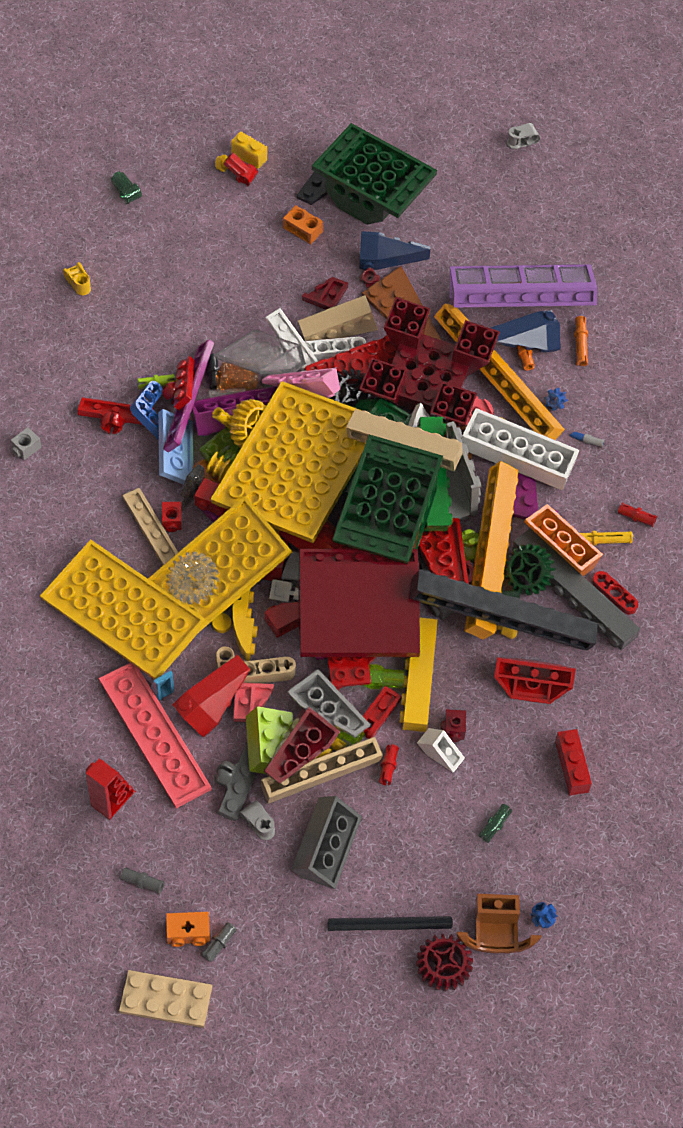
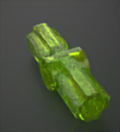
M377 664L369 665L371 684L365 685V687L380 689L387 686L403 689L405 671L384 669V667Z

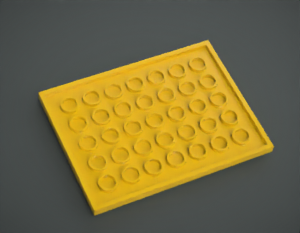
M281 381L213 494L211 502L229 510L246 496L271 527L314 543L357 468L366 444L347 436L346 427L356 408Z

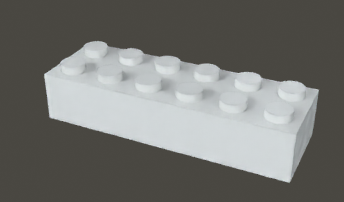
M477 408L461 439L463 444L466 443L470 453L494 463L502 461L517 469L519 473L560 490H563L579 453V450Z

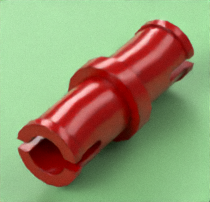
M623 502L618 510V514L632 518L634 522L639 521L651 527L655 525L657 520L656 515L642 511L640 507L635 508Z
M389 744L386 746L385 757L381 761L382 770L378 782L385 786L387 784L391 785L393 771L397 767L396 758L399 747L391 744V747Z

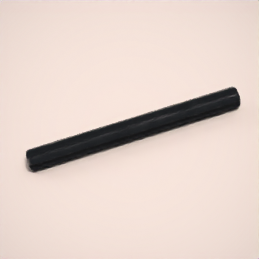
M451 916L328 919L329 931L451 929L453 926Z

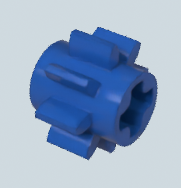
M555 388L554 391L552 389L548 390L549 395L544 397L547 402L546 407H552V411L557 410V408L563 409V403L568 401L565 397L566 392H561L560 388Z
M544 902L537 903L532 908V913H530L532 916L531 920L536 927L541 925L542 928H549L556 921V909L552 904L547 906Z

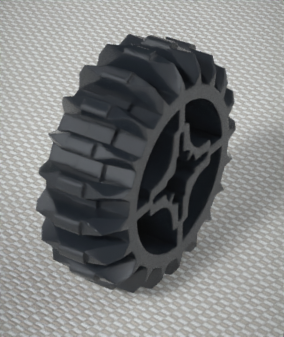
M349 368L348 372L343 369L342 375L337 372L342 392L338 396L339 391H337L329 399L340 403L351 401L356 406L360 401L359 395L362 391L359 389L365 373H361L358 369L355 372L352 368ZM356 379L359 383L351 386L346 381ZM363 392L361 400L371 399L372 395Z

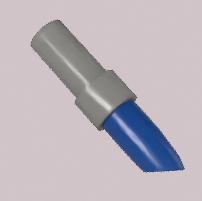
M573 432L569 435L584 443L603 447L605 440L579 432Z

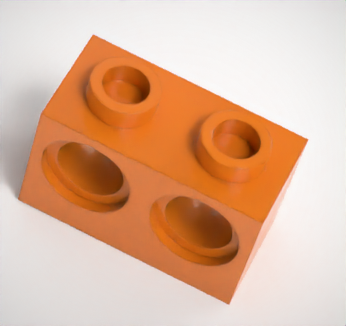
M295 205L283 217V228L311 245L323 232V221Z

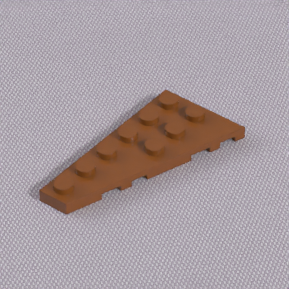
M402 266L362 292V296L365 295L367 301L386 319L396 297L422 305ZM428 316L424 335L441 340Z

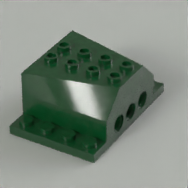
M353 123L349 124L312 164L311 168L312 171L326 178L325 190L337 207L367 225L383 222L389 214L399 218L437 175L435 168Z
M369 434L340 516L333 542L408 564L413 549H418L437 492V476L443 461V455Z

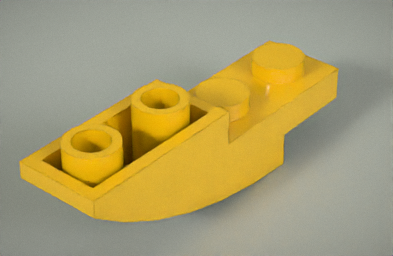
M251 588L241 596V600H236L233 603L232 608L234 635L241 654L246 661H250L251 655H255L256 643H252L253 638H257L258 626H254V618H251L252 608H249V603L254 601V592L251 591Z

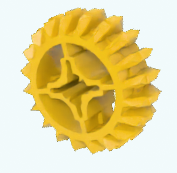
M253 399L241 401V404H237L236 409L232 410L233 416L230 417L232 420L228 424L231 426L229 432L232 433L231 439L234 440V444L239 448H242L266 408L263 402Z

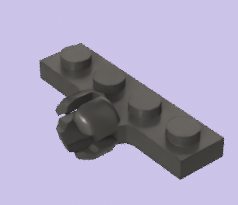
M247 742L237 764L224 760L218 766L217 774L214 775V781L225 788V794L217 814L232 821L238 819L239 812L256 775V772L249 771Z

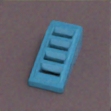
M171 671L156 678L151 685V689L158 700L174 692L173 673Z

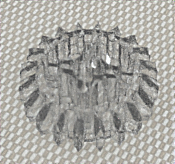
M186 552L185 558L179 556V562L173 561L174 568L169 567L172 573L167 575L169 581L166 583L170 587L169 591L174 594L176 599H180L182 603L187 601L191 605L193 602L200 604L201 598L207 601L206 595H213L211 589H217L214 583L219 582V578L216 577L219 572L215 569L216 564L212 562L210 557H206L203 553L198 554L197 552H193L191 556L190 553ZM189 574H190L192 577L194 576V578L197 580V582H195L194 580H191V577H189Z

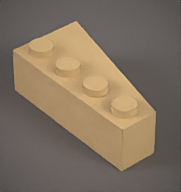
M365 295L298 320L305 341L345 338L378 330Z

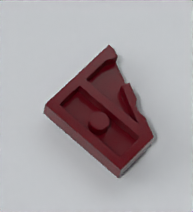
M331 277L325 283L314 287L315 290L311 293H304L302 301L325 310L338 305L348 289V282Z

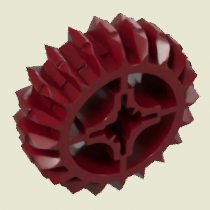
M441 934L440 939L434 935L432 941L429 939L425 940V945L420 946L421 952L417 953L416 957L419 960L416 961V966L420 967L418 974H424L422 976L423 982L430 979L429 987L436 983L437 991L440 990L441 985H444L445 991H448L449 985L455 990L457 989V983L461 986L464 985V979L468 980L470 977L469 973L473 970L471 966L473 958H470L471 950H466L467 946L465 944L460 945L458 938L454 941L452 934L449 935L448 939L445 938L444 934ZM439 948H448V949H447L446 951H444V952H440V951L436 950V949H439ZM455 952L461 959L462 967L458 966L457 962L453 959ZM448 956H449L448 964H447V963H446V965L443 964L442 967L440 968V966H441V961H443L444 959H447ZM428 957L436 964L435 972L429 967ZM445 972L455 973L451 976H441Z

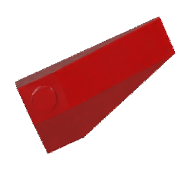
M236 655L187 690L172 705L202 737H205L220 723L224 711L227 707L229 708L231 699L236 691L240 689L251 669L239 655Z

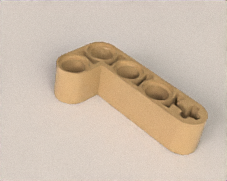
M224 646L218 649L216 654L217 669L229 661L222 660V658L227 657L230 660L235 657L230 647ZM278 657L246 661V665L251 669V675H247L243 683L263 684L291 680L295 676V660L291 657ZM264 670H270L271 672H270V673H265V672H263V671H264Z

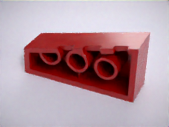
M100 758L95 763L92 762L86 769L85 774L91 806L110 820L136 791L119 772Z

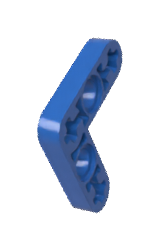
M151 381L133 401L130 410L159 440V418L152 407L161 396L162 387L158 382Z

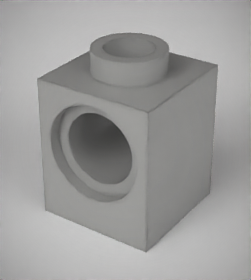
M28 427L11 439L12 453L16 457L20 456L23 460H26L41 448L40 438Z

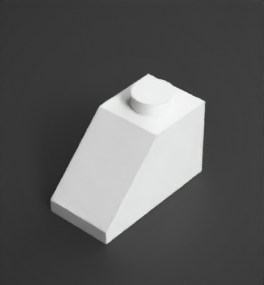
M428 728L417 742L427 756L453 773L465 758L444 730Z

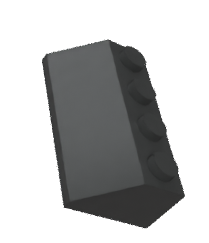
M337 796L319 797L291 870L303 879L336 889L362 816Z

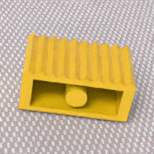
M239 132L232 139L231 153L236 154L241 160L255 166L256 169H259L267 161V146L243 132Z

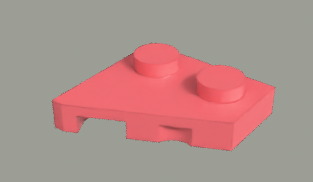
M243 683L235 693L234 722H246V716L257 706L264 707L274 691V684Z

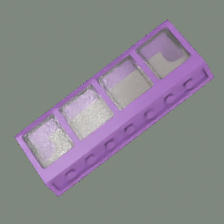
M591 264L450 266L449 300L453 307L597 305V285Z

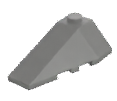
M318 669L287 692L302 709L312 708L330 724L354 738L370 726L369 722Z

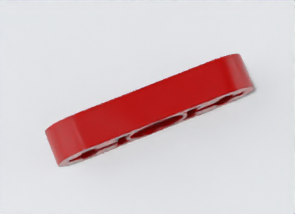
M598 571L594 574L593 586L623 613L631 615L637 611L638 600L614 578L604 571ZM598 579H605L604 582H598ZM618 590L620 596L614 597L610 594V591ZM626 603H627V604L632 603L633 606L627 608V607H626Z

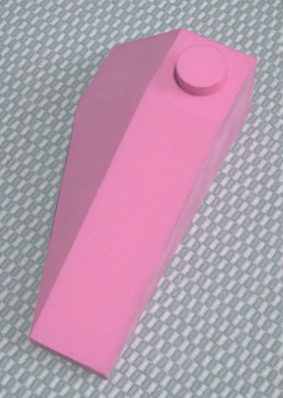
M336 368L272 374L262 379L263 384L278 387L281 381L318 395H323L326 398L333 397L340 390Z

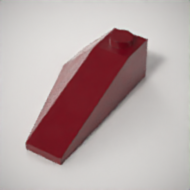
M307 707L301 710L263 772L277 783H282L319 754L330 748L341 731L312 708Z

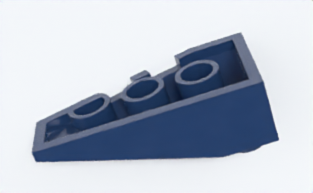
M361 231L359 269L367 270L372 268L373 270H379L430 259L431 246L413 241L408 243L402 242L398 237L388 238L385 237L384 233Z
M551 310L538 311L491 327V329L500 331L496 342L497 345L509 347L520 345L525 346L527 350L537 348L540 349V352L545 353L561 349L560 323Z

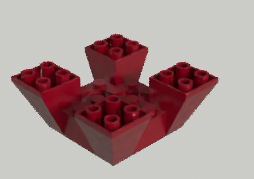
M396 297L384 325V330L397 352L392 364L371 358L359 390L414 410L416 405L421 403L429 416L443 417V421H454L455 424L466 426L477 393L464 389L463 385L467 376L489 364L500 331L465 320L457 343L454 345L424 335L430 308Z

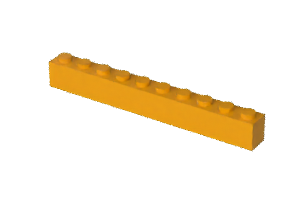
M445 303L434 316L457 343L465 320L469 321L457 307ZM493 350L489 364L480 370L534 432L556 440L565 429L501 356Z
M502 461L489 468L471 584L502 593L501 587L504 580V566L507 561L506 553L509 546L511 518L514 513L513 504L516 498L515 491L518 483V470ZM470 616L466 617L465 632L482 640L495 634L496 624Z

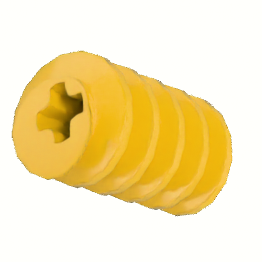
M216 452L207 465L206 473L209 474L213 471L212 477L216 478L219 476L218 480L221 482L230 468L231 460L229 459L224 463V455L217 458L218 452Z

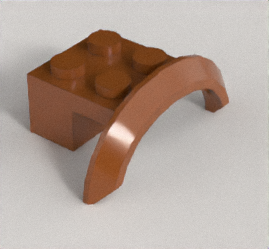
M477 894L475 902V940L468 936V932H457V938L463 944L473 950L486 953L521 952L538 943L541 935H531L528 939L518 942L519 895Z

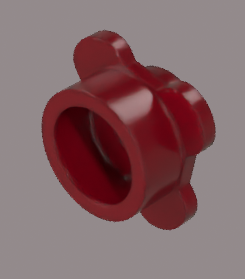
M368 268L359 276V280L364 282L366 287L369 288L374 283L380 281V276L376 275L372 268Z

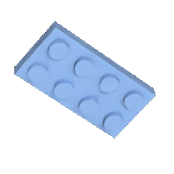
M162 409L158 412L159 475L183 485L191 486L194 484L193 421L188 420L180 446L168 453L163 447L175 414Z

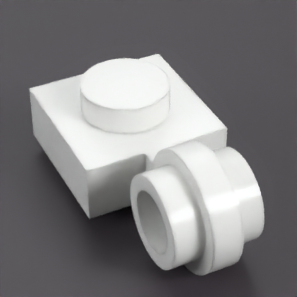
M273 579L269 599L289 602L290 595H294L293 599L298 600V587H295V591H292L291 582Z

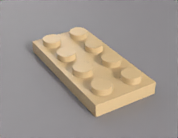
M128 970L119 1013L204 1028L213 985Z

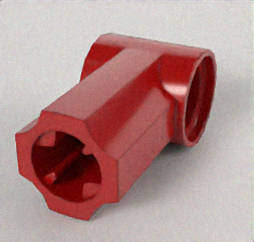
M233 152L223 162L237 176V182L246 184L247 187L258 174L255 166L244 163Z

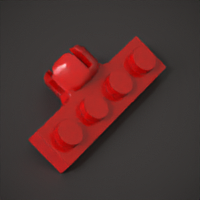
M190 356L178 363L175 382L167 383L162 390L165 399L170 400L173 397L171 404L179 411L192 400L195 360Z
M82 397L77 410L80 416L102 419L101 428L108 434L111 427H114L113 434H118L122 431L125 423L143 425L132 414L130 404Z

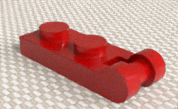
M387 686L383 688L363 715L369 723L373 724L371 728L368 727L362 732L368 739L373 738L377 734L378 730L402 699L400 694Z

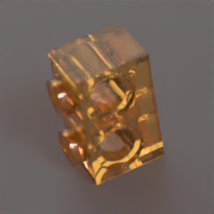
M223 362L216 374L217 389L238 393L255 390L259 383L258 367Z

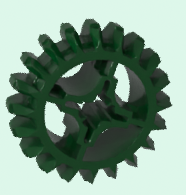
M527 543L526 546L520 545L519 549L514 548V554H508L510 560L506 561L508 568H504V571H508L505 578L511 579L508 585H514V591L519 590L520 594L526 593L530 596L532 593L539 594V590L545 591V585H551L548 579L554 578L550 574L551 571L556 570L550 567L554 563L553 560H548L551 554H545L546 549L540 548L537 544L533 546ZM529 554L535 555L540 563H534ZM541 570V575L538 579V572ZM519 576H525L526 581H529L530 585L524 584Z

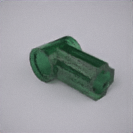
M118 171L114 173L111 183L119 191L121 199L127 202L125 203L126 205L142 197L139 186L136 183L133 184L124 172Z

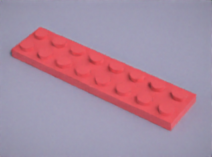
M128 663L100 677V684L175 809L211 791V785L140 669L132 663Z

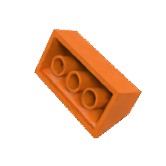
M548 504L524 521L532 531L582 576H585L594 569L603 555Z

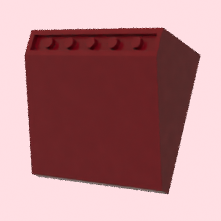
M300 549L298 565L300 657H420L419 601L409 599L412 577L419 571L418 549H413L408 564L358 549Z

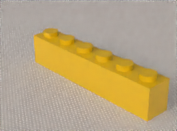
M420 618V657L406 658L405 670H408V676H404L403 687L407 688L406 693H402L401 705H405V710L400 711L399 723H403V730L427 731L438 619Z

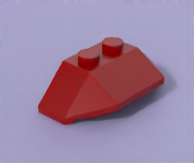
M497 657L494 678L511 699L551 704L573 689L576 668L534 660Z

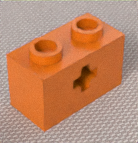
M209 912L166 913L167 944H172L173 947H182L186 943H193L194 946H204L210 942ZM187 927L191 929L189 933L186 932Z

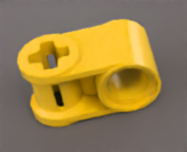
M77 262L71 268L62 269L65 279L71 284L77 294L87 295L90 293V278L80 262Z

